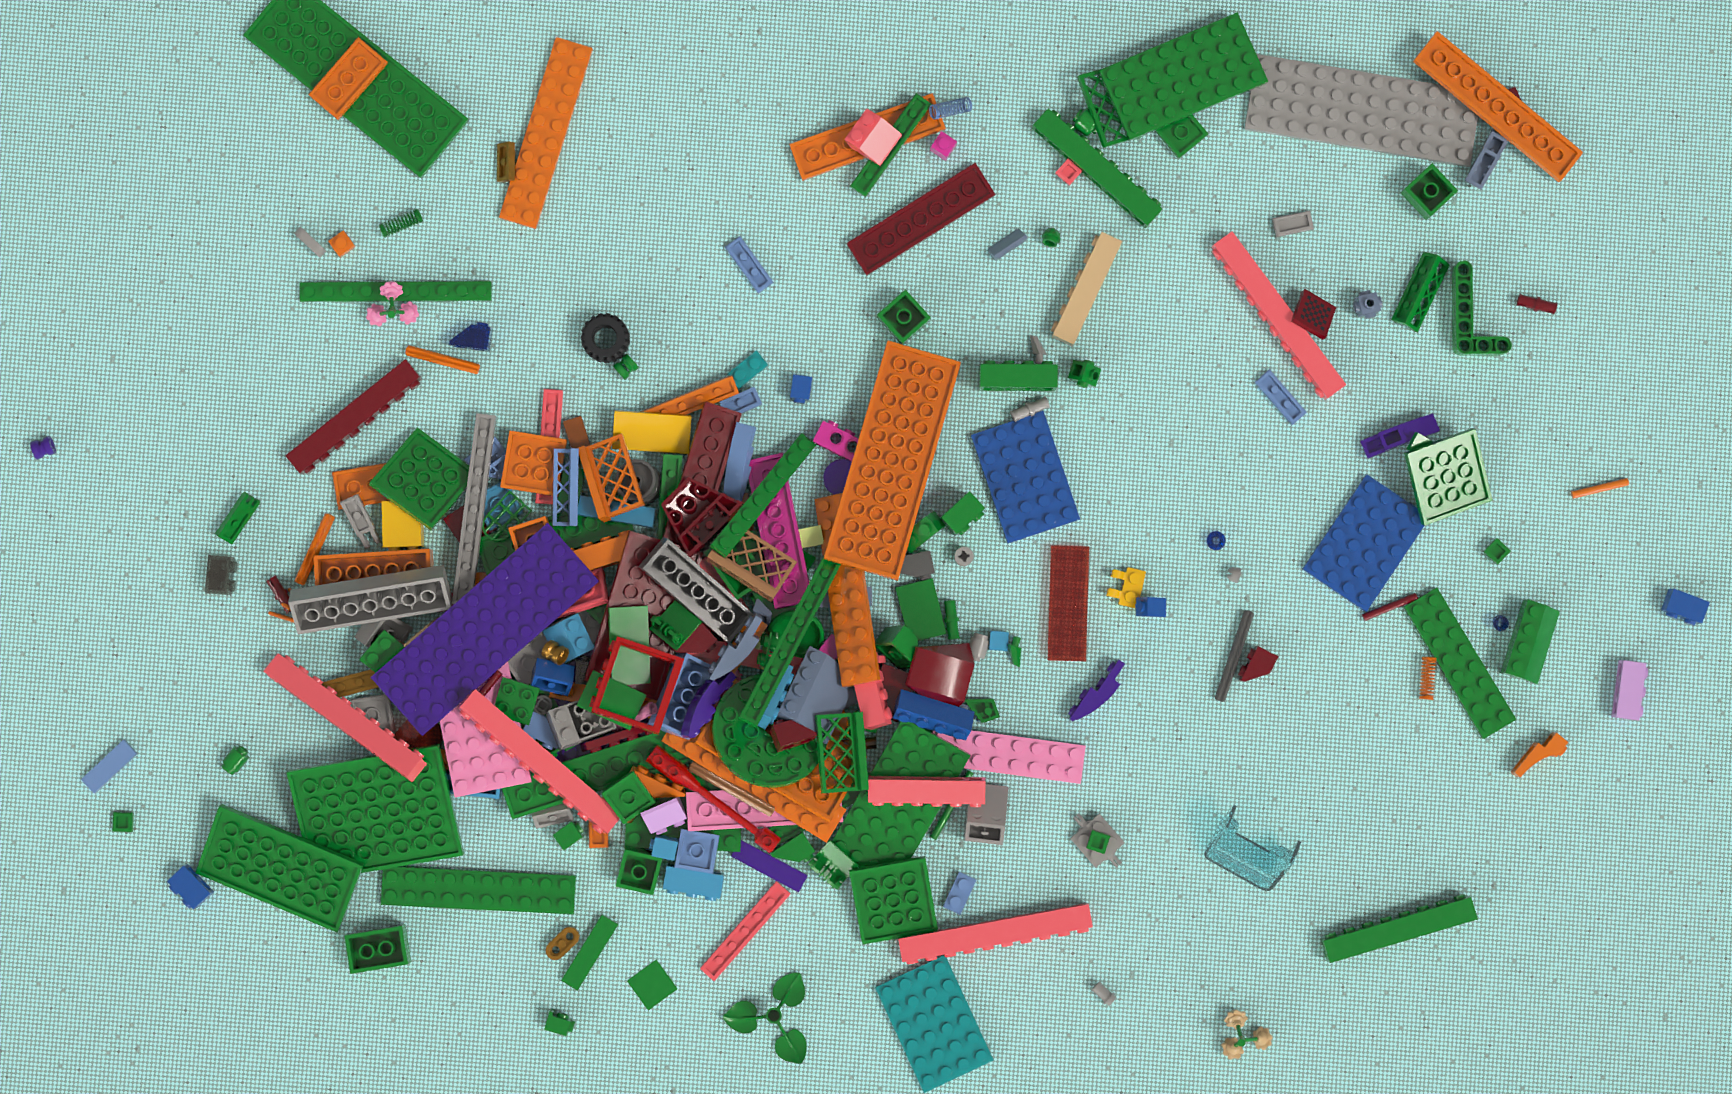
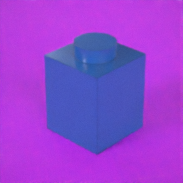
M793 374L790 399H794V403L805 404V401L809 402L812 377Z
M1136 597V616L1166 617V598Z

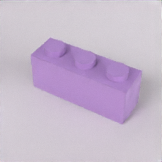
M1618 660L1611 717L1640 720V717L1643 715L1642 698L1646 694L1644 680L1648 676L1647 663Z

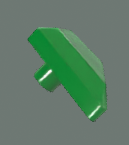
M965 699L966 704L975 712L974 714L981 723L1000 717L994 699Z

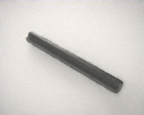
M1245 610L1243 612L1215 695V699L1225 702L1254 617V613Z

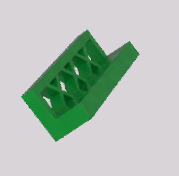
M1423 252L1391 320L1405 325L1413 332L1418 333L1450 264L1439 255ZM1440 263L1442 267L1439 273H1437V267ZM1432 281L1433 286L1431 290H1429V284ZM1424 298V304L1421 307V301ZM1416 315V321L1413 325L1411 324L1414 316Z

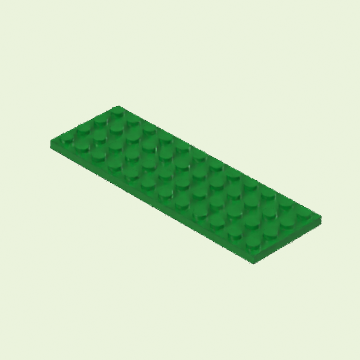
M271 0L243 34L246 39L311 91L358 37L384 58L388 64L345 112L343 117L421 179L469 121L465 115L321 0Z

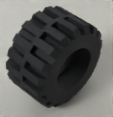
M600 313L596 317L592 316L590 321H586L585 327L581 330V341L584 350L592 359L600 363L616 362L618 358L624 356L625 352L627 353L628 345H630V333L625 323L617 316H613L610 313ZM602 328H611L617 335L615 344L608 349L599 348L594 341L596 333Z

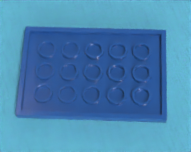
M1044 411L1035 413L1032 417L1029 415L1017 422L1011 421L971 435L1007 544L1080 520Z
M1366 474L1302 570L1364 612H1367L1424 527L1421 524L1418 508Z

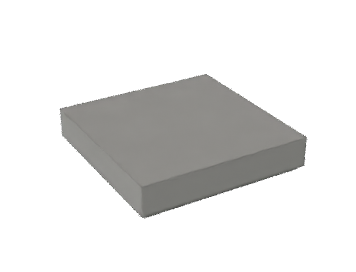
M386 694L351 700L352 708H360L366 713L365 717L367 719L374 718L380 723L379 727L382 730L387 728L391 732L396 731L391 700Z

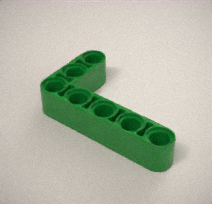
M1468 261L1458 262L1451 271L1452 348L1454 353L1459 356H1501L1506 354L1512 347L1509 338L1503 336H1474L1473 268ZM1459 266L1465 267V275L1459 273ZM1459 285L1465 286V294L1459 292ZM1459 304L1466 306L1467 310L1465 313L1459 310ZM1459 323L1466 325V332H1462L1459 329ZM1461 341L1466 343V351H1462L1459 348ZM1480 341L1485 343V351H1481L1478 348ZM1499 341L1504 343V351L1498 349L1497 343Z

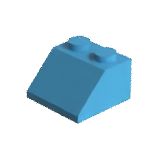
M578 613L543 631L547 642L554 640L559 646L569 649V656L563 664L594 649V645Z

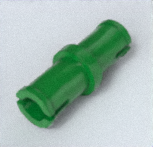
M956 600L944 601L946 615L944 623L947 624L948 640L960 639Z

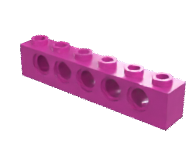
M831 420L823 421L813 439V443L846 460L852 461L855 452H850L847 446L851 442L858 443V438L854 437L855 433L846 428L844 431L837 428L838 424ZM833 434H839L842 439L839 443L834 444L831 442L830 437Z

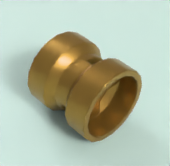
M549 640L542 649V656L548 660L552 659L553 663L557 665H562L569 656V649L559 646L554 640Z

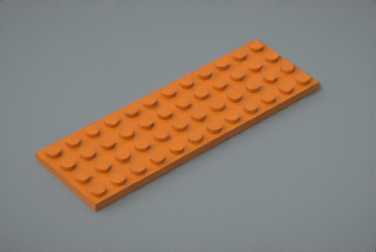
M889 340L887 341L823 559L898 581L961 362Z

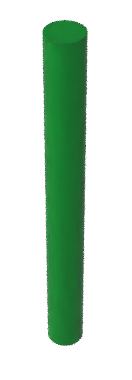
M967 770L963 777H972L974 773ZM950 804L947 805L930 835L931 838L937 840L955 807L950 806Z

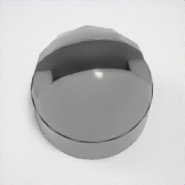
M1238 567L1229 568L1227 571L1232 574H1226L1227 578L1232 582L1238 583L1242 569Z

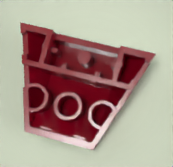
M687 477L661 506L687 555L692 557L704 549L738 512L743 502Z
M970 643L916 647L906 685L919 695L959 707L965 701L975 665Z

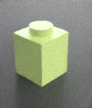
M821 525L799 529L803 549L823 544Z

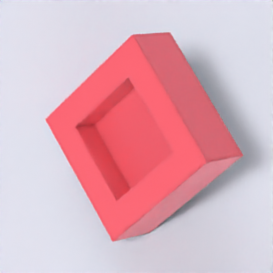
M1067 159L1055 174L1070 186L1082 173V170L1070 159Z

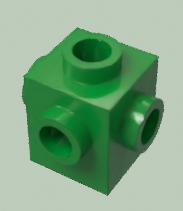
M1073 360L1068 378L1077 382L1076 385L1087 389L1088 386L1096 387L1101 369L1094 366L1095 362L1090 360Z

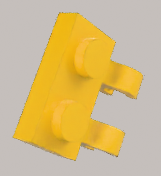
M1130 567L1126 568V572L1112 570V578L1123 580L1122 589L1119 591L1108 588L1106 596L1118 598V605L1135 608L1136 597L1141 596L1146 571Z

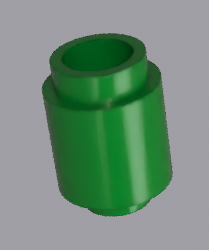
M240 745L239 747L234 746L223 759L221 767L231 775L239 772L249 759L248 750Z

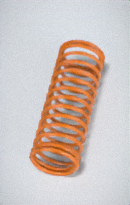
M1422 657L1424 661L1421 663L1427 665H1421V667H1424L1421 670L1427 672H1421V674L1425 675H1421L1422 679L1420 680L1425 682H1420L1423 685L1419 687L1426 689H1419L1423 691L1419 694L1427 696H1419V699L1434 700V695H1430L1434 692L1426 690H1435L1434 688H1429L1435 685L1426 683H1435L1429 680H1435V678L1431 677L1436 675L1428 673H1436L1431 671L1436 670V668L1427 667L1437 666L1436 664H1430L1436 663L1437 658Z

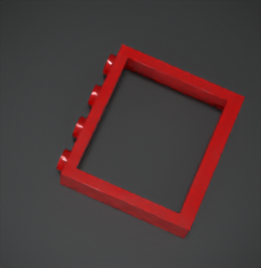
M617 636L616 641L612 640L608 650L612 652L609 659H605L602 670H605L603 678L599 677L596 688L599 690L597 696H592L589 707H592L591 712L659 735L684 659ZM620 646L674 664L653 726L599 708Z

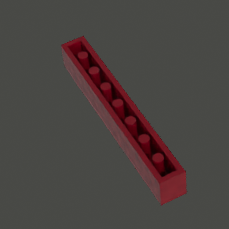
M403 360L285 456L300 474H310L316 469L315 465L320 461L323 463L329 459L332 451L335 449L338 451L345 446V441L350 437H356L361 432L360 429L363 426L371 425L376 420L375 417L378 414L386 413L391 408L390 405L393 402L401 401L406 396L404 393L409 389H416L421 384L419 381L422 380V377L408 360Z

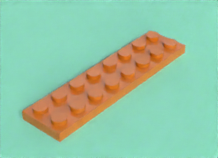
M933 93L923 96L932 105L937 104ZM909 102L875 114L893 126ZM928 109L904 145L946 130L943 119H932ZM858 120L789 144L802 181L866 159L865 156L850 148L845 141V138Z

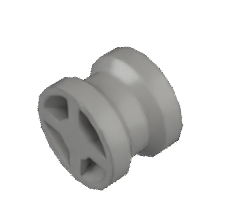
M961 547L956 550L954 560L958 565L968 566L973 561L974 555L970 548Z

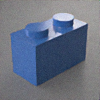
M1673 588L1668 589L1661 611L1666 612L1667 617L1673 619L1679 617L1684 619V623L1695 626V624L1703 623L1710 602Z
M537 658L532 670L531 686L538 687L543 691L568 696L573 685L575 666L557 665L553 661Z
M189 864L183 865L167 881L170 884V890L176 895L179 894L183 898L182 902L189 909L198 908L214 893L210 886L195 873Z

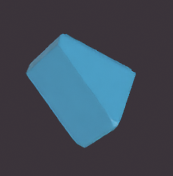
M990 631L988 650L1008 651L1009 632Z

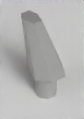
M1030 335L1032 354L1036 355L1035 364H1040L1043 361V355H1047L1038 337Z

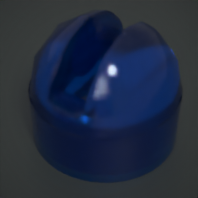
M1496 615L1492 623L1496 630L1504 631L1508 628L1509 621L1506 616ZM1501 618V624L1498 626V621Z

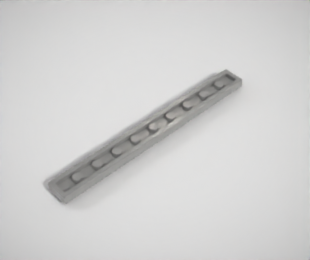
M476 413L452 604H455L475 587L497 418L495 415Z

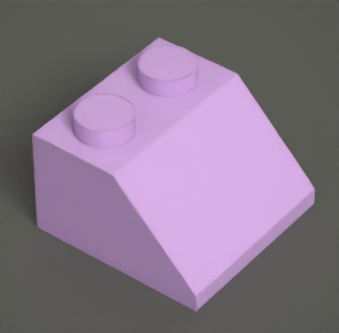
M680 797L640 813L650 833L656 832L657 835L668 831L666 828L668 826L674 825L676 828L685 824L684 820L687 819V814Z

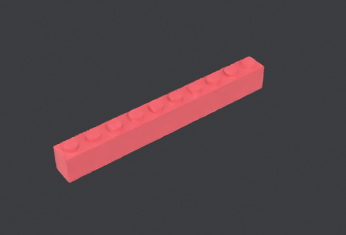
M1233 231L1216 242L1211 247L1213 249L1212 254L1217 260L1223 262V268L1226 273L1235 278L1236 281L1234 283L1240 291L1243 290L1247 295L1246 299L1251 306L1255 305L1259 312L1257 314L1263 322L1266 321L1270 326L1269 330L1274 337L1278 336L1281 340V347L1285 352L1289 351L1293 358L1291 359L1295 366L1301 367L1304 371L1303 376L1307 382L1313 383L1316 394L1326 400L1343 388L1346 383L1308 332L1291 322L1294 313Z
M278 653L264 669L263 672L409 781L413 782L427 763L422 759L424 756L419 751L414 749L412 752L408 749L409 744L400 738L397 741L393 738L395 734L389 729L385 728L382 730L379 727L380 723L374 718L367 719L364 711L358 707L352 708L350 706L352 703L342 696L341 699L337 697V692L330 686L327 688L322 686L323 682L315 675L311 678L307 675L309 671L301 665L296 667L294 665L295 661L289 656L285 655L283 657Z
M476 689L472 690L457 707L460 710L459 714L464 719H471L478 731L481 733L485 731L490 735L489 740L496 746L500 744L504 747L506 755L512 759L513 757L520 761L518 763L519 766L526 771H532L534 773L533 777L539 783H546L549 786L548 790L553 795H560L564 799L562 802L570 809L574 807L578 811L577 815L584 821L589 820L596 832L608 834L619 821V817L602 797Z
M1083 903L941 929L935 932L898 938L902 962L914 964L918 963V959L925 958L926 961L937 959L939 955H944L945 957L956 956V952L963 951L964 954L974 953L977 948H982L985 951L994 949V945L999 944L1002 947L1012 946L1015 941H1020L1021 944L1032 942V938L1037 937L1040 940L1050 939L1051 935L1067 936L1070 935V931L1077 930V933L1088 932V928H1092L1093 925L1089 904Z

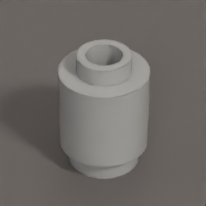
M974 633L973 637L970 638L969 643L974 661L980 662V659H985L989 645V636Z

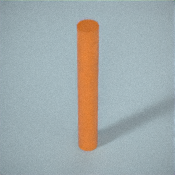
M1624 478L1571 491V496L1574 499L1628 486L1629 480Z

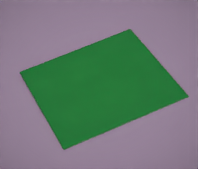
M657 959L627 981L648 1011L678 989Z

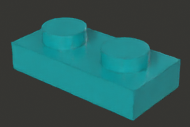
M756 350L727 373V375L733 376L737 388L740 389L769 365Z

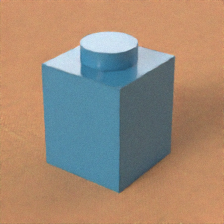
M656 835L655 839H651L649 850H652L651 856L674 861L679 839Z

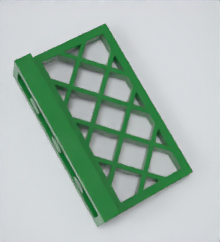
M1099 70L1079 75L1077 79L1089 112L1094 119L1103 148L1129 140L1120 133L1122 124L1119 118L1113 115L1115 109L1111 100L1107 98V91L1105 90L1104 95L1095 91L1098 84L1104 86L1102 80H1100ZM1085 78L1095 81L1093 88L1086 86ZM1093 95L1102 99L1099 107L1093 104L1091 100ZM1104 101L1113 106L1110 113L1102 109ZM1099 113L1108 117L1105 124L1099 121ZM1111 119L1119 123L1117 131L1108 126ZM1106 130L1115 135L1110 142H1107L1105 138Z
M863 712L815 715L821 794L869 790ZM848 717V726L844 730L837 723L841 718ZM821 719H827L832 723L827 731L821 727ZM834 727L842 733L837 740L829 734ZM844 736H846L850 742V745L847 749L843 748L839 744V742L842 740ZM826 737L834 743L828 751L823 747V741ZM836 746L843 752L838 760L831 754ZM846 755L851 759V765L848 769L840 763ZM827 757L835 762L830 770L824 765ZM837 766L845 772L840 779L832 773ZM847 775L852 778L853 787H847L842 783ZM829 776L837 782L832 789H826V780Z

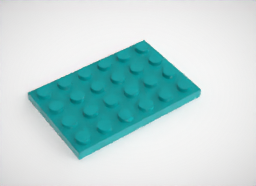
M944 955L875 986L924 1093L994 1061L952 968Z

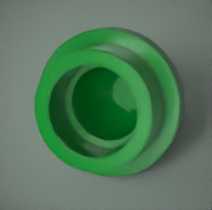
M1048 228L1042 234V243L1044 245L1056 247L1060 243V233L1057 229Z

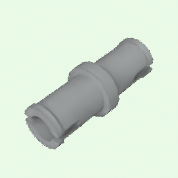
M1044 396L1031 403L1026 402L1024 406L1013 411L1011 410L1010 414L1013 421L1017 422L1029 415L1032 417L1035 413L1050 408V405Z

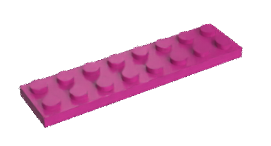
M783 453L750 460L749 466L752 468L749 482L752 493L781 459ZM788 480L757 518L761 539L797 561L773 599L775 609L798 605L810 583ZM769 549L763 550L765 560L774 559L772 551ZM786 560L777 561L779 571L788 570L791 565ZM775 562L766 563L768 573L777 572ZM778 575L769 576L770 585L774 588L779 584Z

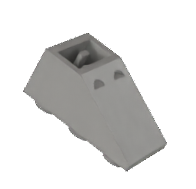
M578 701L557 707L546 713V718L559 751L616 729V725L609 720L578 707Z
M985 784V804H981V807H970V804H968L964 841L1003 845L1008 786Z

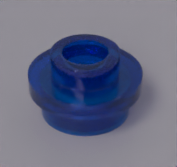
M1213 531L1207 536L1206 543L1210 549L1220 550L1224 547L1226 538L1223 533ZM1214 537H1217L1219 539L1218 544L1213 543L1212 540Z

